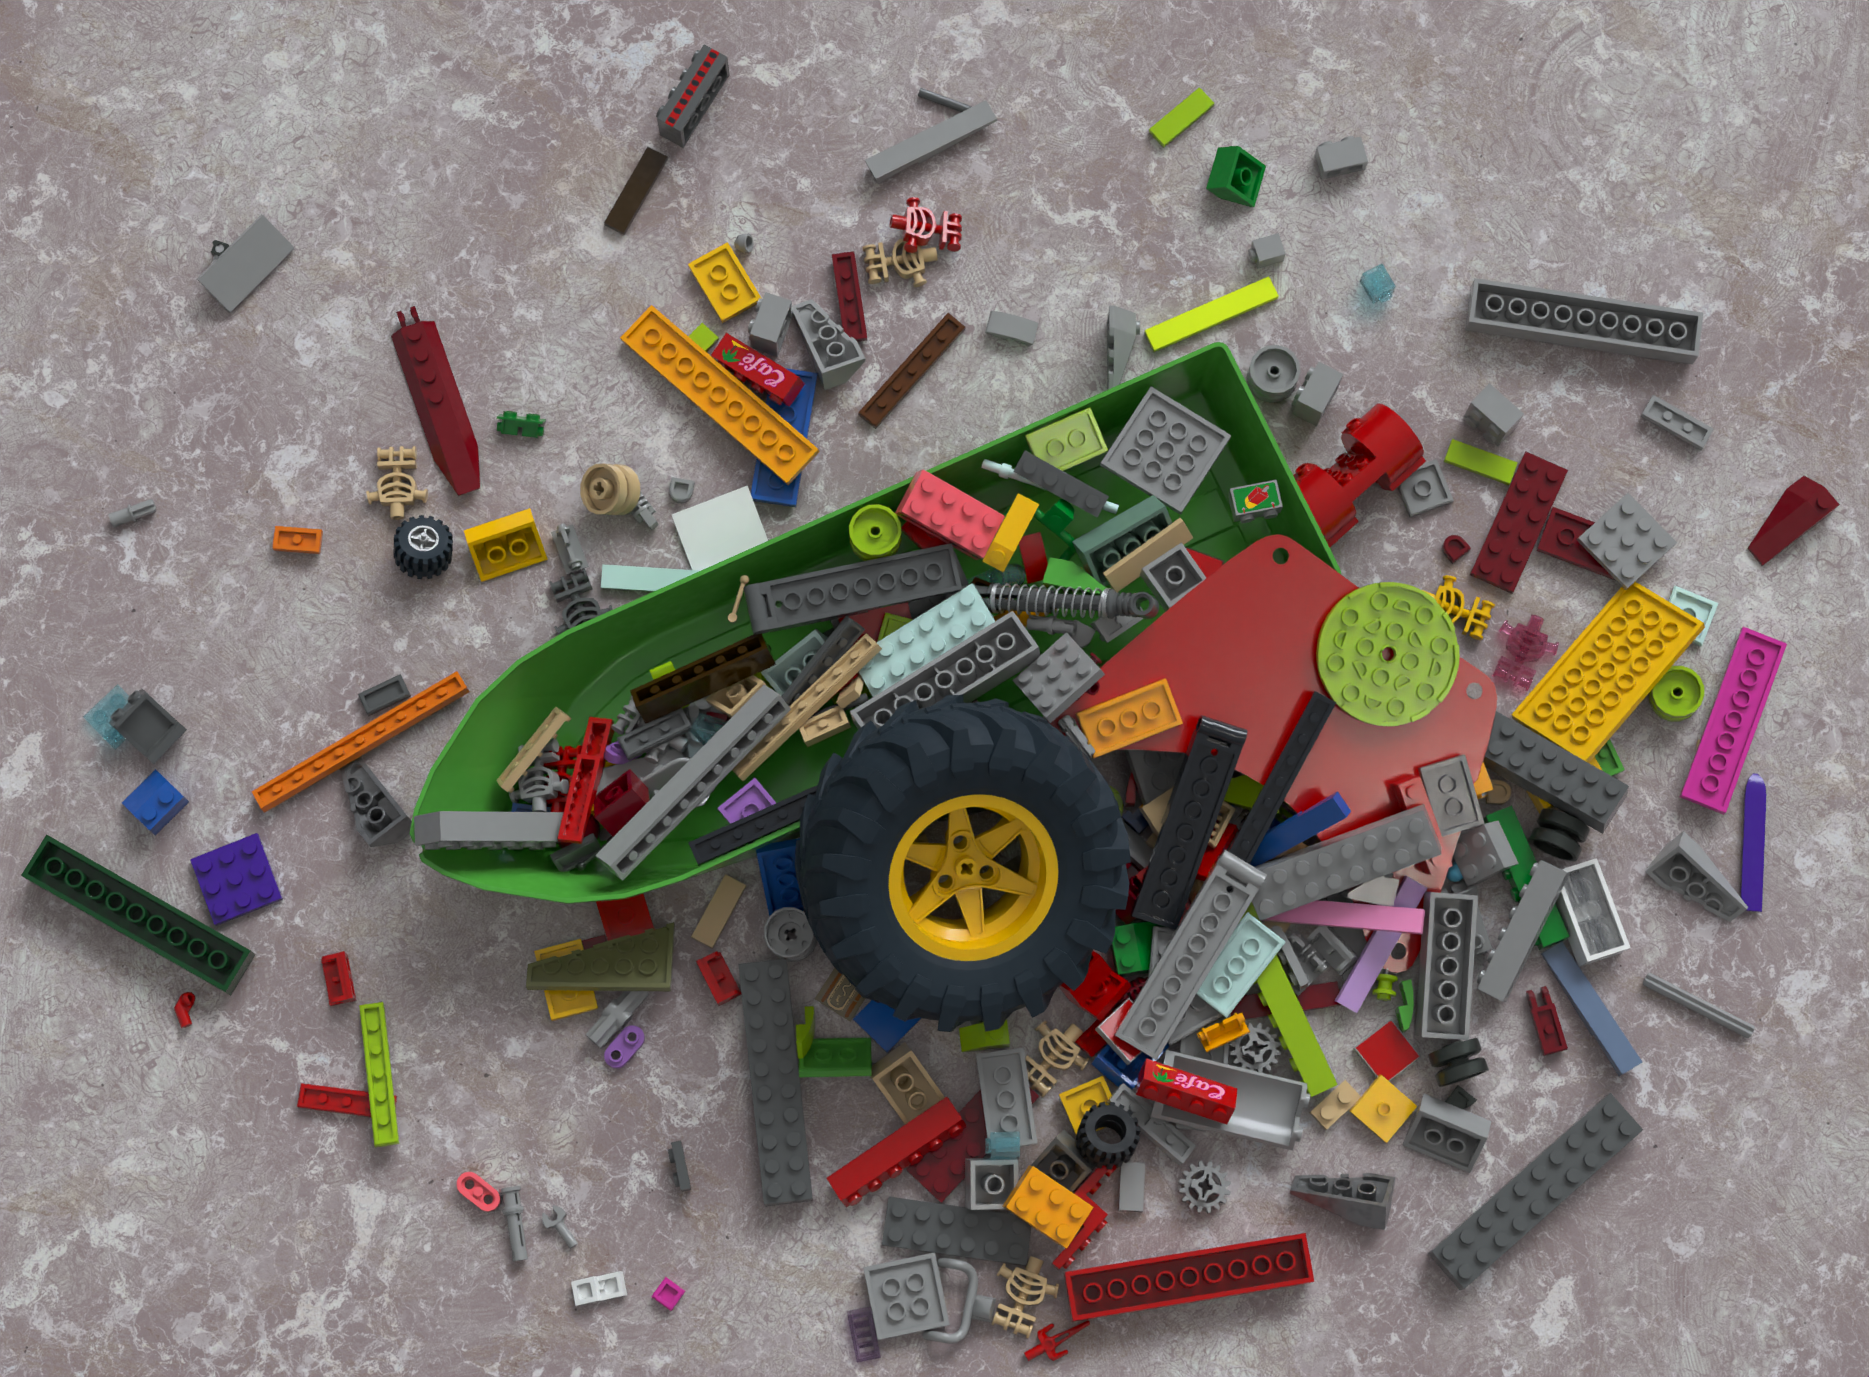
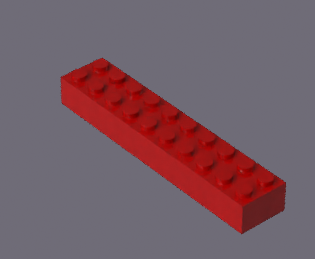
M1306 1233L1064 1272L1072 1322L1315 1282Z

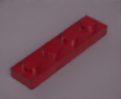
M852 251L832 254L842 328L850 338L853 337L857 342L868 341L855 253Z

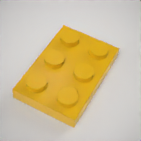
M728 242L688 264L690 271L722 323L757 305L759 298H761Z
M577 939L535 950L534 952L536 961H540L554 956L561 957L572 954L571 951L578 949L582 951L584 948L582 940ZM544 990L552 1021L599 1009L594 991Z

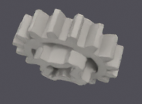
M1249 1023L1247 1027L1250 1033L1235 1039L1236 1042L1229 1043V1046L1234 1048V1051H1231L1229 1056L1236 1057L1233 1065L1240 1063V1068L1257 1070V1072L1261 1073L1264 1068L1269 1072L1271 1071L1269 1064L1276 1065L1278 1063L1274 1057L1281 1055V1052L1276 1050L1281 1043L1274 1041L1277 1036L1276 1033L1269 1034V1026L1263 1030L1261 1029V1023H1258L1256 1028H1253V1025ZM1257 1034L1262 1035V1036L1265 1037L1268 1041H1266V1042L1262 1041L1261 1039L1258 1038V1035H1257ZM1247 1036L1248 1043L1246 1046L1239 1047L1241 1040ZM1253 1044L1256 1047L1262 1048L1257 1055H1255L1254 1051L1248 1050ZM1271 1051L1268 1060L1263 1063V1054ZM1242 1057L1252 1060V1064L1247 1063Z
M1201 1160L1198 1162L1197 1168L1190 1164L1191 1172L1184 1170L1182 1174L1186 1178L1179 1179L1178 1182L1184 1185L1183 1188L1178 1190V1193L1185 1194L1181 1201L1190 1202L1188 1209L1196 1206L1197 1213L1199 1214L1203 1208H1205L1207 1214L1211 1213V1207L1219 1210L1220 1206L1218 1203L1225 1204L1227 1200L1223 1196L1230 1195L1231 1191L1226 1189V1186H1229L1231 1181L1224 1180L1228 1173L1224 1172L1221 1174L1219 1172L1221 1166L1218 1165L1213 1168L1212 1161H1209L1207 1166H1204ZM1203 1171L1202 1177L1198 1180L1190 1179L1195 1173ZM1212 1174L1218 1178L1220 1185L1215 1184ZM1207 1176V1186L1211 1187V1190H1207L1202 1198V1188L1198 1187V1184L1201 1185ZM1189 1189L1194 1190L1197 1200L1191 1196ZM1210 1195H1219L1213 1202L1206 1203L1207 1197Z

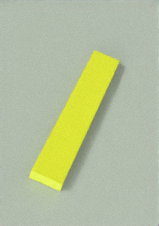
M1268 276L1148 328L1144 333L1153 352H1156L1278 299L1279 295Z

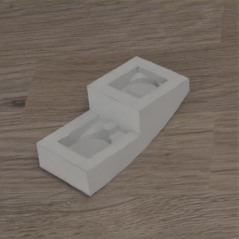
M990 311L985 333L1003 340L1012 339L1030 346L1034 343L1038 322L1008 313Z

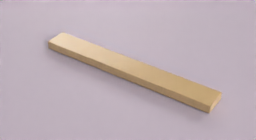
M866 633L789 706L791 710L732 771L744 781L879 653L882 648Z

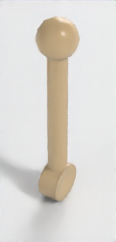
M746 575L740 577L741 584L732 613L728 615V621L731 623L737 621L736 613L744 591L743 588L749 582V577Z

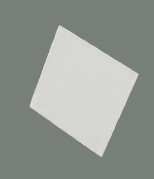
M748 486L672 514L692 570L701 571L768 541Z

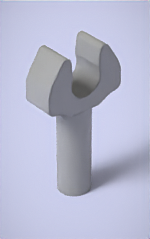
M553 1205V1209L558 1215L557 1219L551 1221L545 1213H542L543 1224L546 1228H556L571 1249L578 1243L564 1224V1218L567 1214L562 1208Z

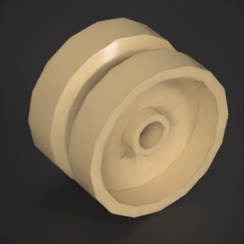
M595 464L588 468L582 477L580 495L583 504L590 512L598 515H626L638 503L640 482L633 469L626 465Z

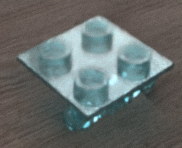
M118 684L83 716L115 750L126 739L109 724L112 720L110 717L118 708L122 709L128 703L127 699L129 697Z

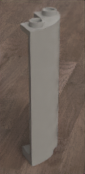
M1169 1050L1165 1051L1162 1064L1237 1088L1236 1108L1227 1125L1156 1101L1153 1102L1151 1117L1292 1151L1295 1142H1300L1303 1128L1299 1127L1302 1109L1308 1107L1310 1094H1306L1307 1083Z

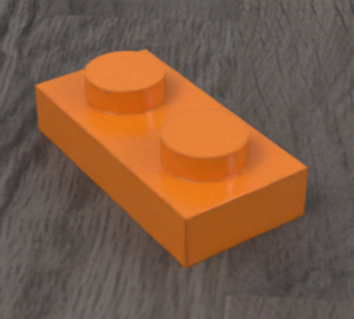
M275 526L272 549L274 551L320 554L323 531L322 529Z

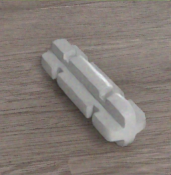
M1066 715L1060 719L1058 725L1062 730H1066V736L1088 757L1092 756L1095 753V749L1091 744H1087V738L1077 725H1073L1074 721L1072 718Z

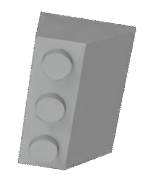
M1423 1094L1412 1118L1403 1146L1470 1173L1488 1138L1491 1121Z

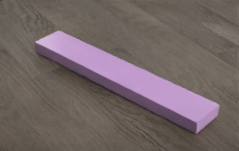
M1404 876L1397 889L1393 907L1416 908L1427 887L1408 876ZM1373 931L1337 995L1336 1002L1355 1013L1358 1012L1402 933Z

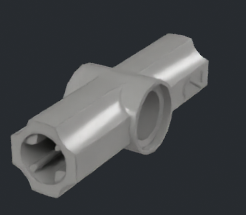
M623 991L617 999L611 1001L601 1014L602 1017L586 1033V1036L602 1049L618 1030L620 1031L628 1024L635 1010L649 996V993L647 991Z

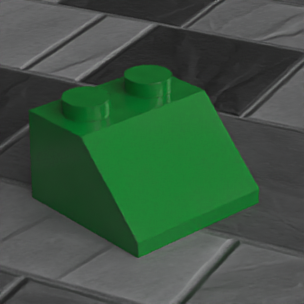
M1239 146L1218 147L1206 189L1220 199L1248 207H1255L1266 165Z

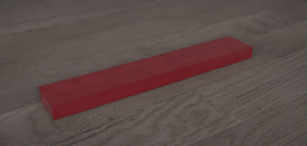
M1337 981L1309 985L1297 996L1303 1011L1341 1006L1340 1003L1335 1001L1339 994ZM1258 993L1244 995L1231 1012V1016L1234 1013H1242L1245 1020L1264 1018L1272 1014L1268 1005L1263 1006Z

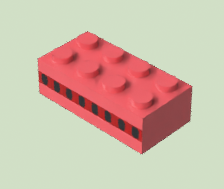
M924 469L916 472L895 512L897 516L947 544L952 543L954 548L975 560L984 558L1005 518L1003 514Z

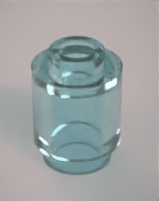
M1019 564L1007 565L1004 572L995 568L990 574L991 583H1000L1002 587L1005 584H1009L1011 587L1014 584L1021 586L1025 580V572Z

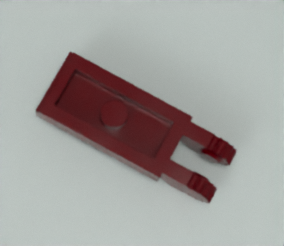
M1540 987V994L1545 1004L1540 1007L1537 1005L1533 991H1526L1528 1004L1531 1008L1530 1013L1543 1056L1568 1050L1556 1007L1552 1003L1547 987Z

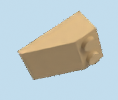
M905 1042L872 1065V1076L870 1077L904 1124H907L945 1098Z

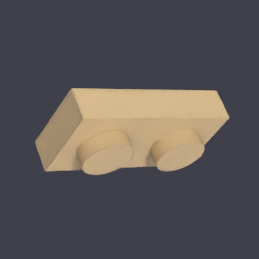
M838 705L808 719L799 729L805 744L809 747L849 729L851 726L844 709H841Z
M1344 1080L1309 1113L1327 1130L1361 1096Z

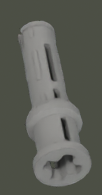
M521 1186L499 1189L504 1203L502 1213L507 1217L513 1262L528 1259L521 1215L524 1206H521L519 1195Z

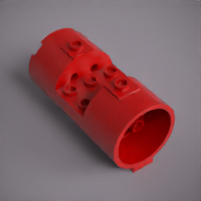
M1377 403L1361 418H1354L1347 423V428L1341 432V440L1347 453L1339 455L1335 459L1336 463L1323 470L1316 464L1304 463L1295 470L1296 473L1293 475L1329 548L1359 522L1355 517L1356 509L1353 501L1376 482L1383 490L1394 491L1426 462L1423 458L1424 450L1414 431L1396 412L1383 404Z

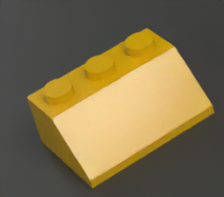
M530 508L463 530L481 582L548 560Z

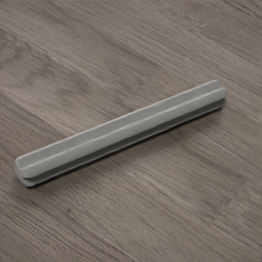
M1651 973L1645 976L1644 986L1746 1038L1751 1037L1755 1028L1753 1025Z

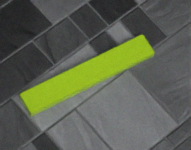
M384 1003L359 1005L374 1146L376 1148L397 1145L400 1143Z

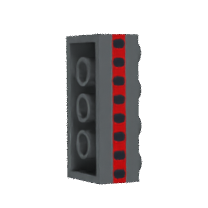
M705 44L701 50H696L689 69L685 68L683 70L677 88L673 87L668 95V102L665 106L662 105L656 114L660 136L682 148L688 142L730 75L728 57Z

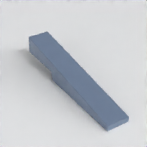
M1560 942L1541 953L1590 1035H1594L1618 1076L1643 1063L1564 943Z

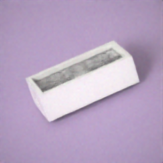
M1597 858L1562 869L1570 874L1555 904L1570 936L1568 940L1578 966L1612 957L1630 949Z

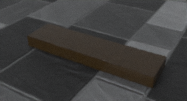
M650 147L646 148L604 222L605 226L623 235L626 234L665 166L668 156Z

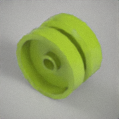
M880 504L867 505L859 509L853 515L849 525L850 545L853 552L864 561L895 555L901 544V523L897 514L890 508Z
M1672 666L1649 692V703L1653 711L1660 718L1670 722H1681L1690 718L1700 707L1704 698V684L1700 676L1692 669L1684 666ZM1673 692H1674V693L1679 692L1681 695H1680V696H1675V695L1673 694Z

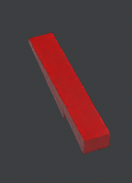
M589 717L581 753L577 755L557 837L558 842L582 844L606 762L604 758L607 745L611 744L614 730L611 728L612 724H614L612 719Z

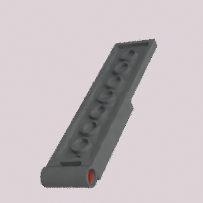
M950 543L751 584L743 589L754 635L959 592L962 590L953 545ZM780 603L782 606L778 608L776 604Z

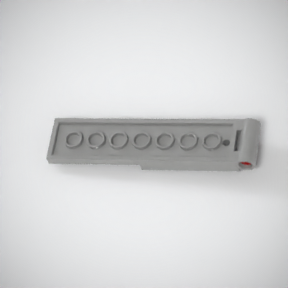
M1227 850L1223 851L1117 1029L1115 1036L1152 1058L1158 1059L1267 874ZM1232 886V891L1227 892L1226 888Z

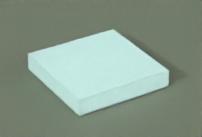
M1674 586L1668 601L1702 621L1705 625L1702 632L1692 642V644L1701 647L1718 603Z

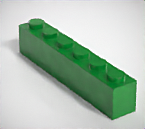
M1511 805L1486 815L1483 820L1485 824L1499 821L1519 863L1502 872L1505 880L1510 882L1512 887L1510 893L1513 900L1520 903L1522 899L1519 897L1520 891L1524 884L1529 885L1532 879L1530 871L1537 861ZM1556 904L1534 945L1538 946L1539 950L1562 942L1570 937Z

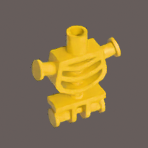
M1449 575L1443 576L1444 585L1438 587L1436 594L1424 591L1432 596L1448 615L1450 613L1456 615L1452 619L1453 624L1459 617L1467 619L1462 631L1463 635L1466 636L1471 625L1474 626V630L1470 632L1469 636L1476 640L1483 639V630H1486L1488 627L1484 622L1491 619L1490 611L1495 607L1494 603L1482 600L1481 604L1483 606L1479 610L1477 606L1480 597L1476 596L1471 610L1464 609L1463 593L1459 589L1453 588V583L1456 582L1457 578ZM1446 594H1448L1449 602H1446ZM1455 597L1458 599L1459 606L1454 605ZM1474 616L1479 617L1480 620H1476V619H1474L1473 617H1474Z

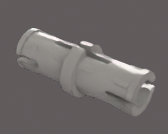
M1030 614L1027 620V629L1044 631L1051 635L1055 633L1065 634L1067 632L1069 635L1075 636L1077 621L1058 619L1052 615L1050 617H1041Z

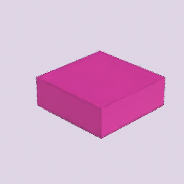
M665 1277L651 1297L672 1311L686 1291Z

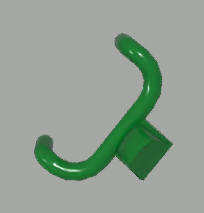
M1059 499L1046 513L1037 508L1033 517L1069 546L1059 558L1069 561L1076 553L1072 543L1075 539L1064 529L1074 519V508L1066 500ZM1010 506V507L1008 508V510L1005 512V514H1004L1005 517H1006V515H1007L1009 509L1011 508V506Z

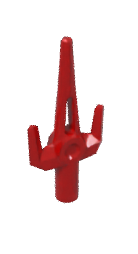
M1087 1320L1051 1337H1048L1045 1333L1054 1327L1053 1323L1039 1330L1037 1337L1040 1344L1024 1352L1027 1360L1030 1361L1045 1352L1052 1361L1068 1354V1350L1056 1353L1055 1348L1090 1325V1321ZM1068 1333L1066 1337L1055 1342L1056 1338Z

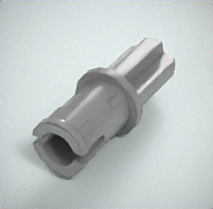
M150 499L133 506L129 504L127 508L109 513L108 515L112 526L115 528L130 521L137 522L138 518L156 512V505Z

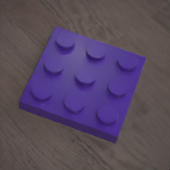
M258 833L190 859L215 926L283 900Z

